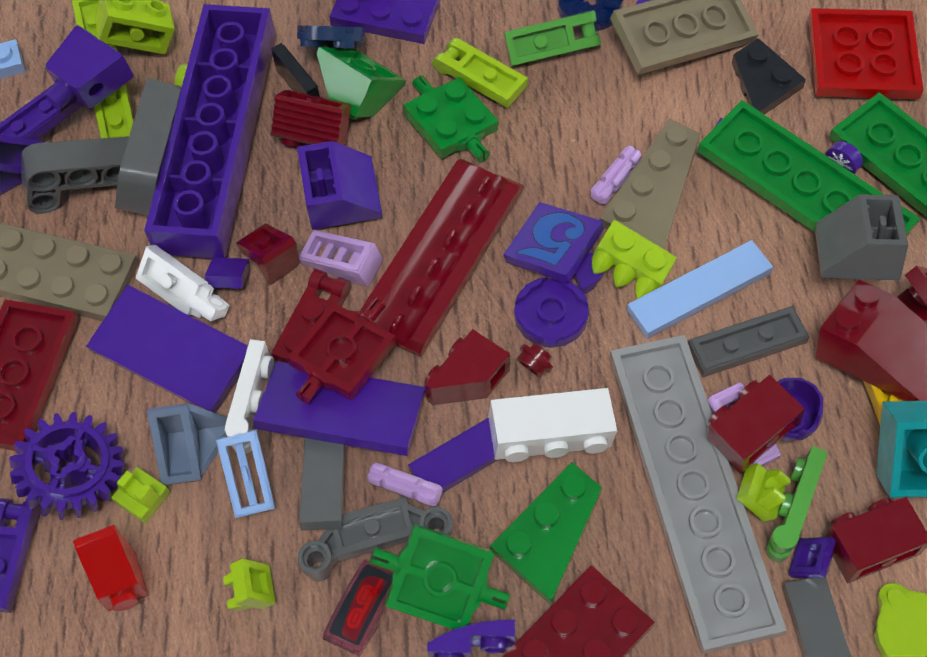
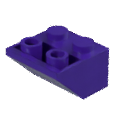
M334 141L297 147L306 207L312 230L383 218L372 157L370 155Z

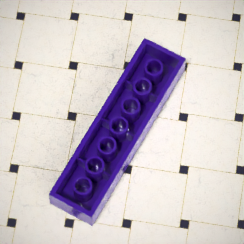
M203 4L144 229L150 245H157L169 255L211 259L213 257L226 258L271 60V48H273L276 38L270 8Z

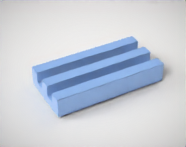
M257 429L246 433L234 434L229 437L217 438L216 442L235 518L275 509V502ZM250 441L265 502L258 503L243 442ZM234 444L250 505L242 507L227 447Z

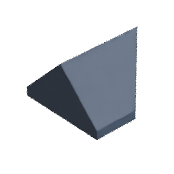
M189 403L148 409L147 415L161 483L168 485L201 480L219 452L216 442L217 438L227 437L225 432L227 417Z

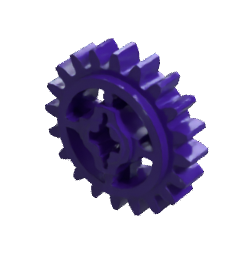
M76 412L70 414L67 422H63L61 416L56 413L54 414L53 425H48L44 420L39 419V432L26 428L24 434L27 442L15 441V451L18 455H13L9 458L11 468L14 469L10 472L11 482L17 484L15 489L18 498L27 496L26 502L29 509L41 503L42 516L46 517L53 508H57L60 520L65 518L68 509H73L76 517L81 518L82 506L87 505L92 511L96 512L98 511L97 498L108 502L112 500L109 487L117 489V482L120 479L118 475L125 472L124 462L120 461L124 458L123 447L117 446L118 437L116 433L107 435V424L105 422L93 428V418L91 415H88L82 423H78ZM86 447L91 448L101 460L100 466L91 464V459L86 457L84 452ZM36 464L43 465L45 471L50 474L51 480L48 485L35 474Z

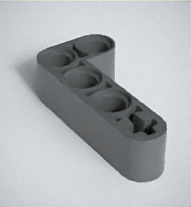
M151 78L146 79L119 171L115 209L148 216L182 86Z
M129 136L45 142L27 146L21 154V179L28 209L37 214H45L56 210L60 205L61 190L117 185Z

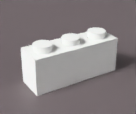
M608 388L495 399L490 402L488 418L495 460L506 459L508 462H519L527 459L529 456L536 455L557 458L566 455L568 452L582 450L589 454L600 453L612 446L617 433Z

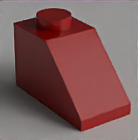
M115 525L73 540L75 550L96 598L108 611L130 609L138 603V600L148 596L136 552Z

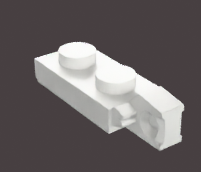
M157 245L146 246L136 274L138 281L176 309L189 316L205 317L210 322L219 318H225L230 305L220 296L212 294L214 288L207 281Z

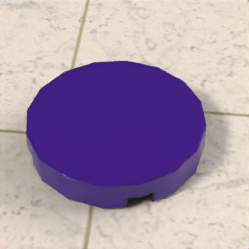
M547 277L538 278L526 284L517 295L514 308L516 327L524 338L539 346L548 348L566 346L578 339L586 329L589 316L587 297L577 285L572 282L566 283L554 279L547 280Z

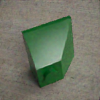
M318 48L317 57L328 98L338 102L350 103V119L358 120L359 117H374L405 86L407 80L357 49Z

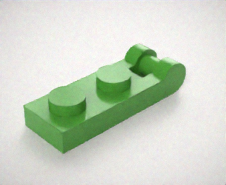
M595 10L503 32L510 65H518L600 45V35L596 34L594 21H597ZM581 25L583 37L575 39L573 26Z
M812 446L806 459L797 458L790 477L791 480L797 482L793 494L785 493V501L780 505L778 515L785 517L782 525L775 528L765 548L766 555L774 562L785 561L798 542L828 453L825 450Z

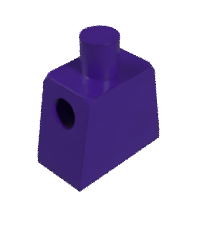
M76 25L46 63L45 69L55 85L44 96L58 110H61L72 98L87 108H93L131 80L134 75L121 53L79 25Z

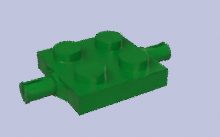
M420 75L419 78L417 76L413 80L412 85L421 96L403 104V114L441 159L456 151L469 150L479 163H482L483 160L486 161L490 156V152L480 141L485 136L498 130V119L460 77L435 88L429 84L423 75Z
M415 523L406 545L398 555L374 547L373 555L370 556V565L373 564L392 571V583L384 602L386 607L453 630L469 625L472 614L480 606L481 602L501 610H505L507 607L506 602H509L510 593L487 586V573L494 557L492 550Z

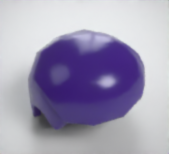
M803 378L780 379L778 383L805 408L800 424L781 440L786 442L804 440L818 429L822 421L823 396L816 385Z

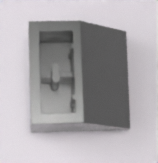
M859 194L816 222L815 232L821 278L901 279L908 249V240L899 195Z

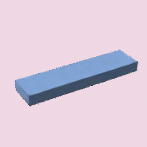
M751 240L627 305V312L646 339L770 275L773 266Z

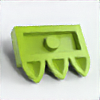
M614 219L594 251L591 264L594 274L606 272L615 265L613 279L617 288L628 285L636 278L635 294L637 299L661 287L677 257Z

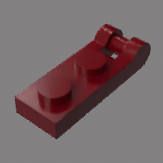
M313 270L306 290L271 352L275 361L288 363L287 356L332 302L342 307L350 291V280L342 277L334 279L328 277L325 271ZM322 291L331 293L328 300L320 298Z

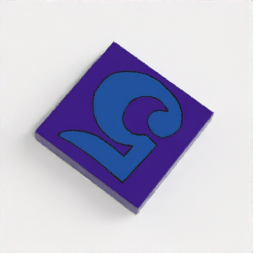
M539 202L503 255L506 263L569 283L604 230V226L601 220Z

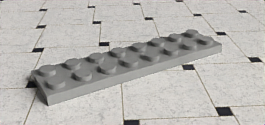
M681 335L611 350L610 360L701 653H711L784 636L787 629L745 507L736 499L739 490L729 461L707 439L710 425L709 419L712 416V412L686 336Z

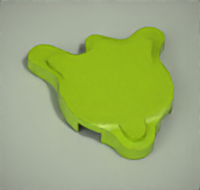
M897 583L885 584L877 593L879 609L876 631L874 633L875 644L882 657H927V594L908 590Z

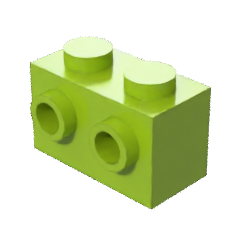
M100 0L95 14L98 39L104 43L166 54L175 29L168 3L160 0Z

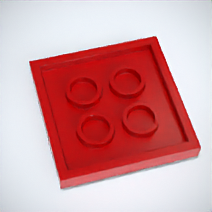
M811 8L808 18L815 96L872 98L880 92L886 98L892 99L921 98L924 89L913 11Z

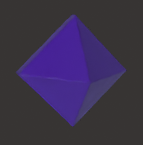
M833 537L799 538L788 575L791 578H825L830 570L836 540Z

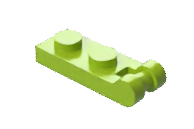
M453 38L446 45L447 50L444 53H439L432 60L433 67L440 74H449L454 78L460 77L468 86L506 108H509L528 87V77L458 38Z

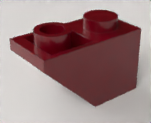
M472 329L464 339L459 338L455 341L445 362L441 366H434L425 379L427 402L432 405L488 398L510 371V353Z

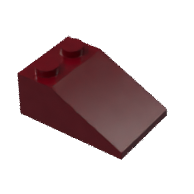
M858 280L820 327L815 358L904 401H927V323L895 295Z

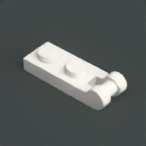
M253 339L249 341L225 424L227 437L238 433H246L252 429L253 419L264 393L262 390L265 379L270 378L274 368V357L270 356L265 341ZM250 441L243 442L246 454L252 451ZM235 444L231 445L233 450L236 452Z

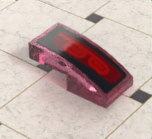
M364 559L337 604L322 639L360 657L379 627L381 615L386 608L384 602L392 583V572L373 564L370 565L369 561Z

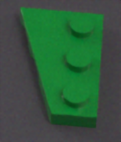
M571 462L490 545V550L494 552V555L549 605H552L577 544L601 495L602 487Z

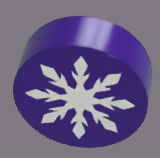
M837 141L825 153L826 156L853 174L862 167L863 159L860 152L848 142Z

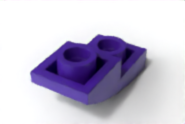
M515 620L485 621L449 631L428 642V657H472V647H480V651L485 653H504L506 648H511L515 644Z

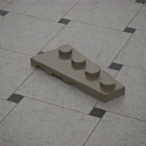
M671 119L667 121L600 216L599 220L602 221L604 229L607 230L615 219L665 250L676 210L699 142V132Z

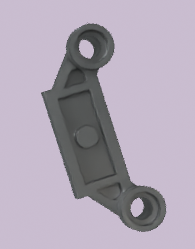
M406 497L343 514L342 529H327L318 541L307 542L300 548L298 563L306 576L314 581L321 582L330 576L332 569L339 561L371 553L374 547L385 549L406 543L414 523L432 530L442 529L441 533L451 536L453 532L452 517L446 509L441 507H431L427 510H422L408 504ZM317 562H323L319 567H312Z

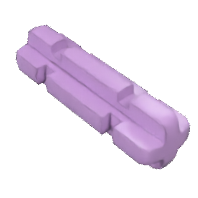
M627 146L619 154L621 158H616L601 176L602 181H597L592 187L590 197L593 201L604 205L613 196L612 192H616L631 174L630 170H633L641 160V152L634 149L632 146Z
M373 463L367 475L369 483L427 505L436 506L442 495L443 489L440 485L383 464Z

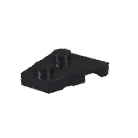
M759 38L733 55L732 66L736 76L741 80L740 87L743 95L748 97L752 107L764 115L804 87L806 79Z

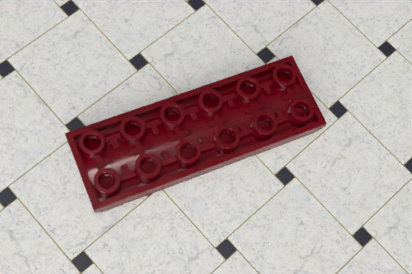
M458 159L359 312H362L367 307L373 297H378V301L381 299L386 304V308L376 318V324L395 335L396 346L421 357L523 191L524 185L491 173L463 159Z

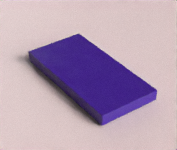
M127 284L86 347L91 352L180 399L216 413L241 373L248 345Z
M276 361L253 419L254 429L408 456L425 398V387L369 378L352 401L332 389L321 387L310 403L306 404L296 396V392L307 381V375L293 368L289 363Z

